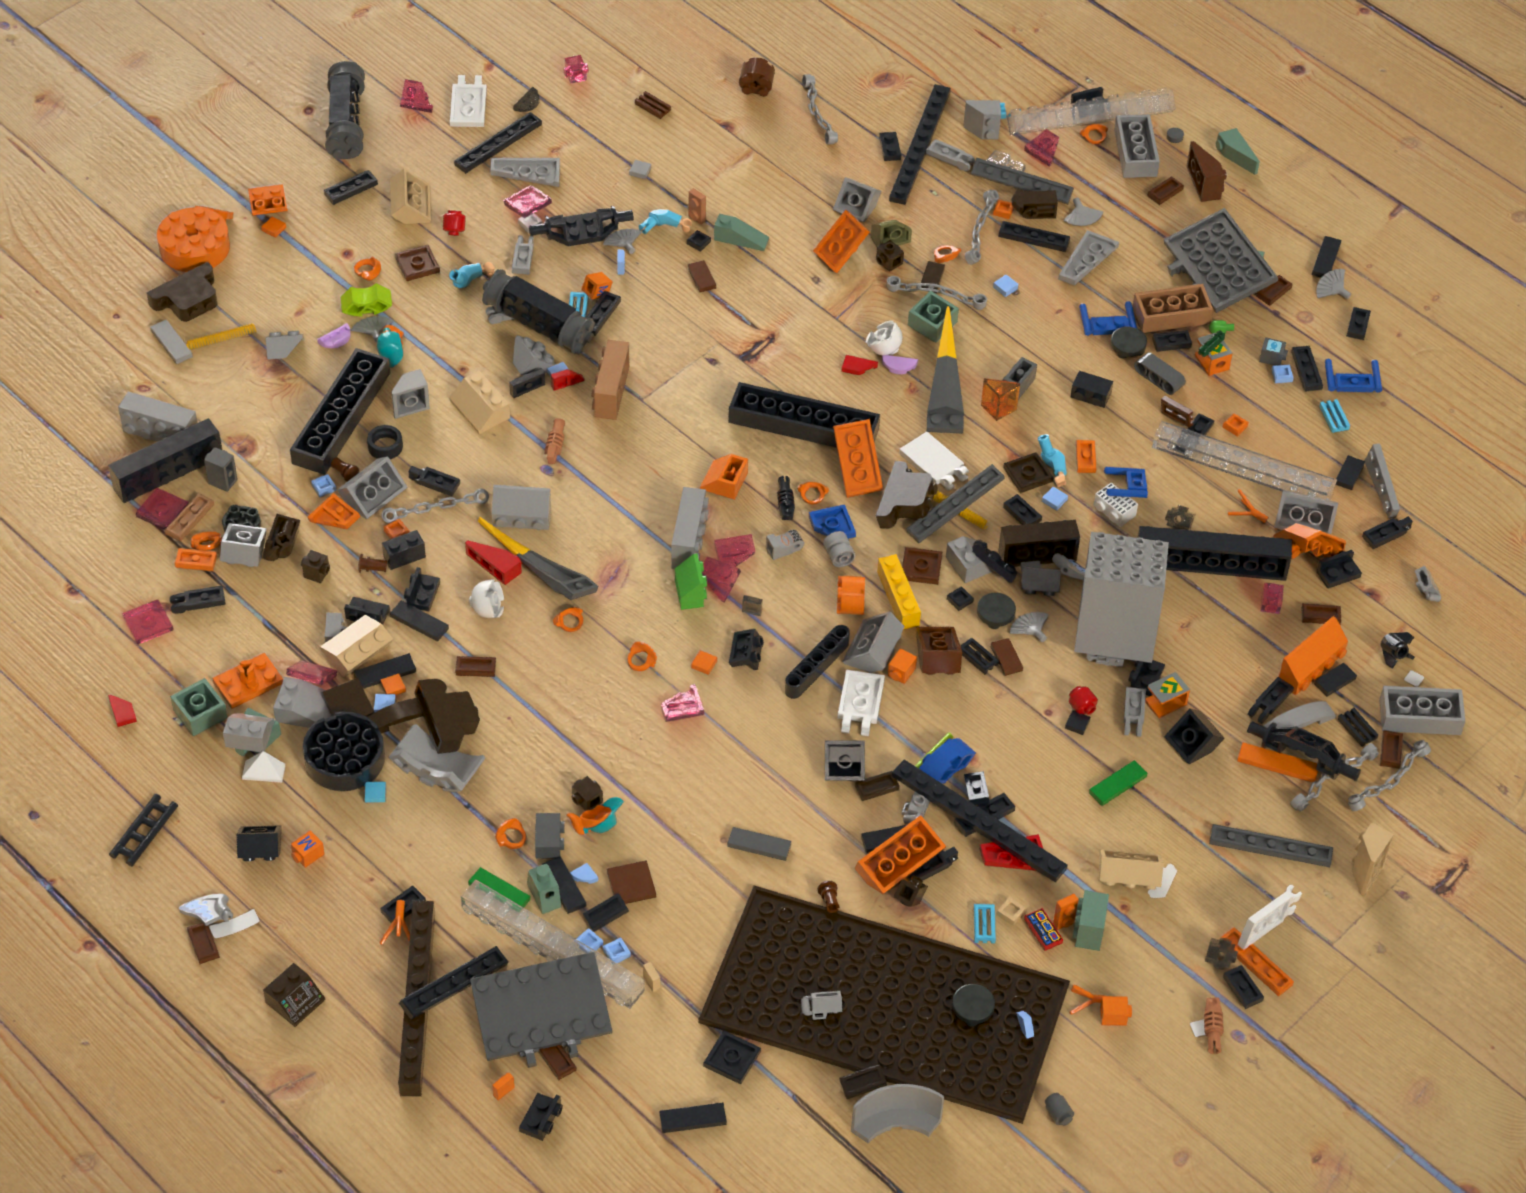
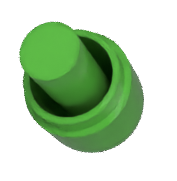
M1214 320L1210 323L1209 330L1212 334L1219 330L1226 334V331H1234V324H1226L1224 320Z

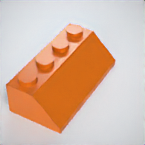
M1334 616L1283 658L1279 678L1294 687L1292 692L1294 695H1297L1301 690L1305 691L1313 680L1318 679L1322 675L1324 670H1329L1338 658L1342 659L1346 655L1348 640Z
M920 815L860 859L854 869L867 885L884 894L902 881L903 878H906L945 849L946 845Z

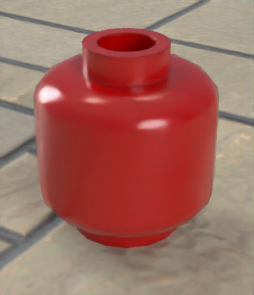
M448 210V213L443 215V230L447 231L448 235L459 236V232L465 231L466 216L462 214V211Z
M1077 686L1070 692L1069 704L1078 714L1090 715L1096 710L1098 699L1088 687Z

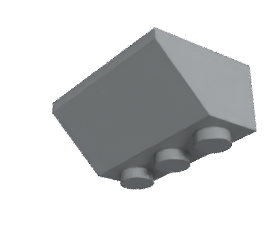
M387 456L376 459L337 489V491L349 506L356 510L363 518L368 519L408 487Z
M493 486V526L549 530L551 519L550 488Z
M1283 490L1274 528L1284 530L1297 523L1331 534L1338 502Z
M890 611L863 619L842 662L845 665L869 673L885 669L905 626Z

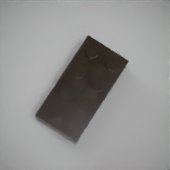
M1076 519L1001 527L999 540V555L1004 562L1011 563L1014 567H1020L1021 562L1040 561V564L1054 563L1052 558L1057 553L1065 556L1067 559L1077 561L1080 534Z

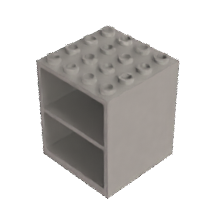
M1091 532L1074 652L1152 663L1165 590L1169 542L1105 534L1103 532Z

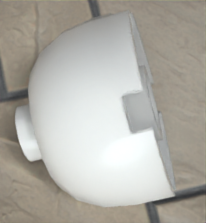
M890 320L876 327L878 330L875 333L871 331L866 338V343L870 349L878 355H893L899 350L903 336L900 328Z
M494 579L485 580L477 584L469 598L470 606L473 607L479 616L484 618H498L504 611V606L500 607L501 601L504 600L503 591L498 581L494 582Z

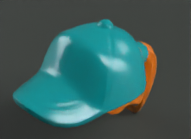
M386 325L383 328V333L377 339V351L380 356L389 358L390 368H393L403 358V342L401 338L404 333L395 326Z
M612 797L604 804L597 805L594 809L583 812L580 817L574 813H568L566 816L570 818L574 830L580 835L590 831L604 833L617 824L615 812L624 801L621 798Z

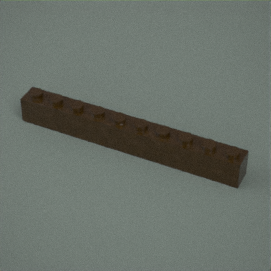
M413 901L405 997L430 984L435 924L434 901ZM404 1011L398 1080L400 1096L422 1097L428 1011L412 1020Z

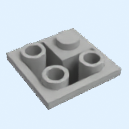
M288 331V335H281V332L269 333V336L266 337L267 359L286 358L304 338V334H299V331Z
M517 335L514 345L513 364L521 375L524 376L540 368L546 374L548 373L547 368L556 365L553 356L547 353L543 343Z

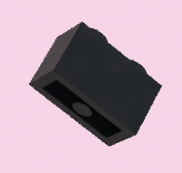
M1079 370L1072 384L1070 397L1105 408L1112 394L1114 381Z
M417 530L382 542L383 557L387 560L390 570L426 558L425 543Z

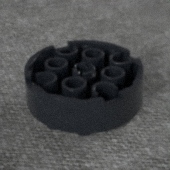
M339 712L335 713V716L326 719L323 717L309 728L303 740V754L309 776L317 784L330 790L342 792L364 787L366 782H372L379 775L384 766L385 750L383 736L378 726L371 719L358 713Z

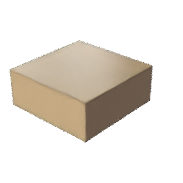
M1009 897L997 910V915L1014 926L1024 915L1026 908Z
M651 962L644 964L643 977L654 992L660 989V976Z

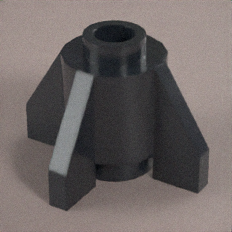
M1409 632L1389 633L1382 638L1381 648L1385 663L1390 668H1394L1398 662L1396 659H1403L1406 656L1412 660L1415 658L1408 648V645L1414 639L1412 634Z

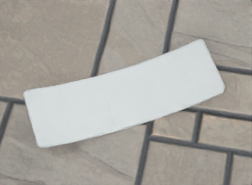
M252 909L229 921L210 925L209 928L214 938H220L258 923L259 918L255 910Z

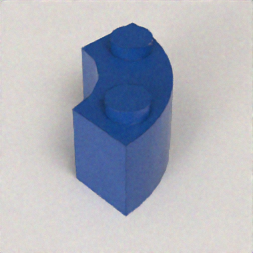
M949 738L932 754L929 753L923 758V764L919 769L940 783L945 784L953 774L967 767L976 752L960 738Z

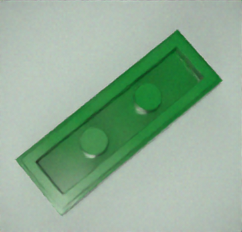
M1134 760L1090 788L1089 794L1103 806L1145 779L1148 773Z
M481 867L468 881L469 886L517 914L531 900L530 895Z

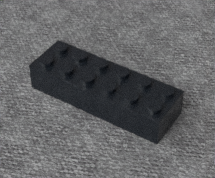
M208 418L109 464L114 491L122 502L126 503L205 466V456L214 447L222 450L220 432Z

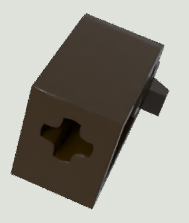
M1018 188L1011 198L1012 206L1026 219L1056 218L1058 206L1056 190L1021 191V188Z
M276 514L270 534L266 540L263 552L264 560L275 561L278 558L290 556L299 532V519Z

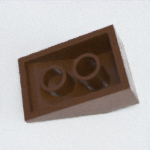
M1191 141L1186 167L1200 201L1220 200L1222 192H1224V180L1227 178L1226 170L1222 168L1221 163L1196 142Z
M916 627L919 664L922 673L928 675L936 673L948 675L961 673L962 650L955 628Z

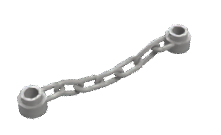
M804 74L802 76V85L804 88H809L807 97L810 99V104L808 105L810 113L814 115L818 124L826 130L825 143L827 145L835 144L838 142L837 132L832 131L831 125L822 118L817 105L814 104V99L817 96V90L814 86L815 77L811 74Z
M988 190L983 194L986 206L978 215L972 232V250L965 253V259L970 265L979 262V259H981L979 232L984 225L986 215L999 199L996 190Z
M897 276L887 278L886 287L891 292L898 290L938 292L953 297L962 303L973 305L977 310L984 309L987 304V297L984 294H976L973 297H969L937 284L901 283L900 278ZM945 290L951 291L952 294L946 293Z
M479 488L474 493L466 494L461 499H455L454 497L442 498L438 503L430 504L429 502L416 504L414 508L408 510L406 508L393 509L388 507L382 511L381 517L385 522L392 523L396 519L406 517L408 513L415 512L416 514L429 512L432 507L450 508L459 502L484 504L489 500V493L485 489ZM481 493L485 494L483 500L479 499V494ZM473 496L474 500L468 501L469 498L467 497ZM452 500L451 503L453 504L442 506L444 505L442 501ZM426 505V508L428 509L418 511L419 508L417 507ZM397 511H402L404 515L397 516ZM389 512L393 513V517L391 519H387L386 517L387 513Z
M1424 740L1417 741L1414 744L1413 751L1406 754L1401 768L1388 778L1385 784L1381 786H1368L1361 794L1350 796L1348 798V805L1351 811H1358L1366 806L1364 801L1366 797H1375L1385 789L1391 790L1400 782V778L1405 772L1409 771L1414 757H1423L1431 752L1428 742ZM1407 758L1411 759L1408 766L1405 765ZM1392 779L1397 780L1393 785L1388 783ZM1368 789H1374V791L1377 793L1370 794L1371 791Z
M1369 743L1361 751L1360 754L1362 756L1360 758H1347L1345 763L1349 765V761L1357 760L1356 764L1350 766L1359 767L1363 761L1375 759L1379 754L1378 748L1373 743ZM1321 773L1322 777L1318 782L1315 781L1311 784L1308 791L1309 795L1305 797L1300 793L1291 801L1290 805L1295 810L1303 811L1309 805V800L1319 796L1322 789L1321 784L1325 779H1330L1331 776ZM1314 785L1318 788L1316 795L1315 792H1312Z

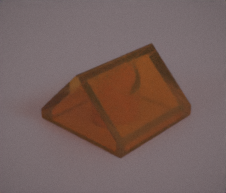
M984 378L981 406L996 421L1017 410L1020 383Z

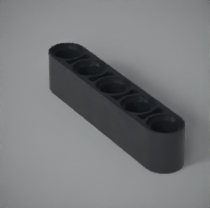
M835 626L786 676L785 694L791 699L799 698L848 648L850 630L847 626Z

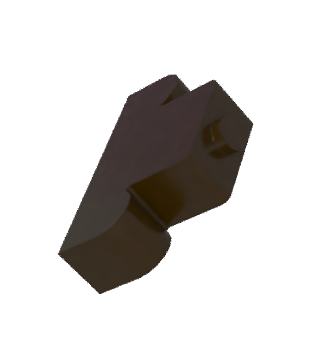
M440 679L418 680L414 694L437 753L458 751L464 735L475 734L480 721L478 708L474 705L468 691L445 693L447 686Z

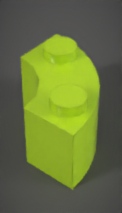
M377 283L368 288L350 287L340 297L342 313L351 316L363 317V314L368 313L376 315L392 306L391 290Z

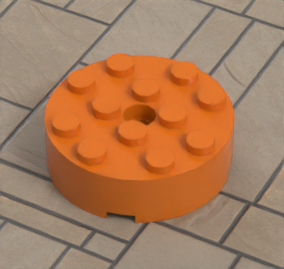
M203 207L185 208L172 212L160 223L157 229V241L162 260L169 267L181 272H188L206 262H209L214 268L227 257L230 250V239L226 221L218 213Z

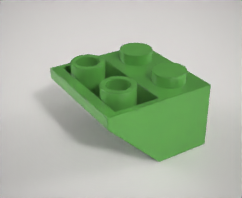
M693 554L675 568V584L681 610L704 607V599H707L705 588L707 587L706 576L702 574L704 567L703 562L698 559V554Z

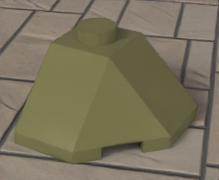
M887 220L871 226V238L876 247L889 240L898 246L911 242L912 229L897 220Z

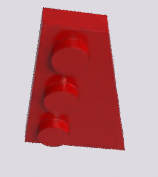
M1039 834L1026 836L1027 839L1043 848ZM994 842L980 844L979 849L985 866L1037 871Z

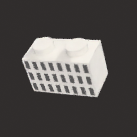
M1110 483L1095 494L1094 506L1113 523L1121 527L1136 516L1138 504L1130 497L1107 496V489H1119L1113 483Z

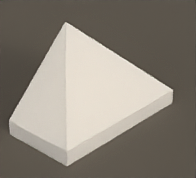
M262 751L245 761L242 780L282 783L286 766L283 762Z

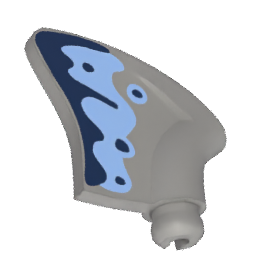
M1059 553L1053 556L1052 561L1061 569L1062 574L1084 580L1085 568L1075 560L1067 559Z
M225 894L203 896L179 907L180 913L199 919L205 926L219 919L229 921L228 918H233V913L227 906L229 898Z

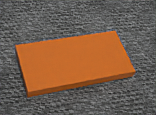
M870 419L833 426L847 498L884 491Z

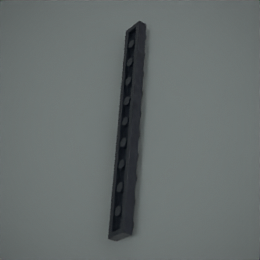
M934 85L889 196L890 202L906 205L925 158L926 150L931 143L949 98L950 87Z
M905 759L892 771L893 778L924 796L933 804L1055 883L1067 870L1068 865Z

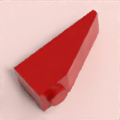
M469 540L465 542L466 555L502 584L507 585L522 573L520 558L508 550Z

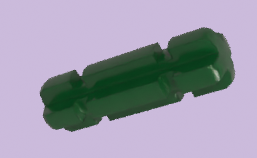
M1221 330L1217 331L1199 348V355L1206 357L1209 352L1225 339V333Z

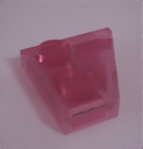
M405 79L400 107L432 113L433 105H430L428 101L429 97L427 92L424 91L422 82Z
M1045 129L1025 145L1024 151L1050 167L1059 143V136Z
M752 534L714 540L722 575H725L755 554Z
M707 556L703 563L704 572L702 574L706 576L707 584L725 603L741 570Z
M692 684L687 692H679L673 698L661 703L665 722L704 715V708L695 684Z

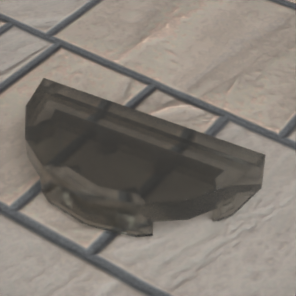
M532 87L513 105V110L528 112L535 109L540 103L538 90Z

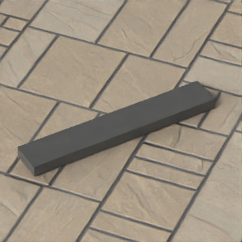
M976 158L971 175L1015 189L1021 188L1022 191L1056 190L1057 201L1067 205L1074 190V187L980 158Z
M991 464L931 509L926 517L918 519L907 527V532L918 543L922 542L1005 479V476Z
M1216 824L1212 825L1209 843L1211 845L1329 868L1333 854V847Z

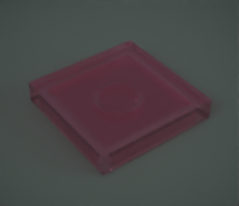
M532 185L503 200L506 207L523 218L552 203V199Z
M156 488L137 510L136 517L165 530L189 502Z
M158 599L122 613L123 619L137 645L174 630Z
M301 660L288 667L286 675L323 685L335 678L338 670Z

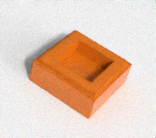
M998 199L993 215L1010 220L1014 207L1012 203Z
M273 216L261 226L263 232L275 238L287 228L286 223Z
M1233 413L1223 423V428L1238 437L1248 427L1249 422Z
M400 519L383 527L384 532L390 539L409 533V529Z
M700 650L691 663V668L709 675L717 663V657Z
M399 674L380 680L385 694L398 695L406 692L405 685Z
M509 1072L492 1085L493 1096L498 1101L515 1088L514 1077Z

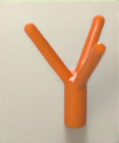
M1238 489V493L1242 497L1241 501L1250 511L1228 512V515H1252L1266 523L1269 517L1255 509L1241 489Z
M397 900L395 919L381 939V945L384 944L396 924V935L400 936L402 925L410 941V932L404 921V900Z
M1075 984L1072 985V992L1087 997L1090 1000L1071 1010L1070 1014L1073 1015L1093 1003H1101L1102 996L1106 995L1092 994Z

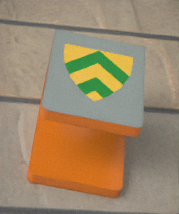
M1215 333L1198 338L1197 341L1200 346L1204 345ZM1224 340L1209 352L1206 357H1202L1198 352H1195V357L1208 376L1230 369L1233 353Z
M1174 672L1148 685V689L1153 695L1146 698L1145 702L1155 715L1161 718L1186 706L1190 689L1179 675Z

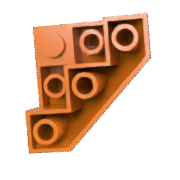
M1297 523L1273 535V538L1292 539V559L1308 551H1311L1316 557L1320 555L1331 557L1344 551L1346 541L1342 538Z

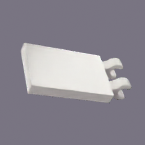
M458 75V84H453L450 126L484 127L487 86L482 84V76L475 75V84H466L465 75Z
M925 432L899 449V454L921 473L931 474L933 482L937 485L941 483L948 491L954 488L952 482L955 479L952 475L957 476L962 482L968 479V476L965 474L969 470L964 466V463L928 432Z
M846 670L838 711V719H843L842 733H849L852 720L862 722L861 735L869 736L870 724H877L885 675Z
M1289 885L1285 893L1248 918L1237 945L1244 950L1282 923L1286 916L1294 913L1296 905L1290 907V904L1299 901L1302 893L1293 894L1294 886Z

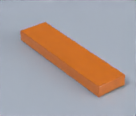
M1244 742L1242 743L1237 762L1312 783L1315 782L1318 770H1316L1317 763Z
M1235 927L1219 939L1221 945L1277 996L1282 995L1293 986L1294 981L1254 944H1251L1244 950L1237 945L1241 933Z

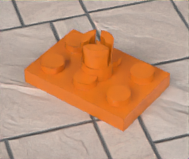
M845 210L813 251L834 272L838 273L851 255L857 251L859 245L870 231L849 211Z
M265 653L250 660L241 661L240 665L212 678L214 685L231 709L283 683L282 676Z

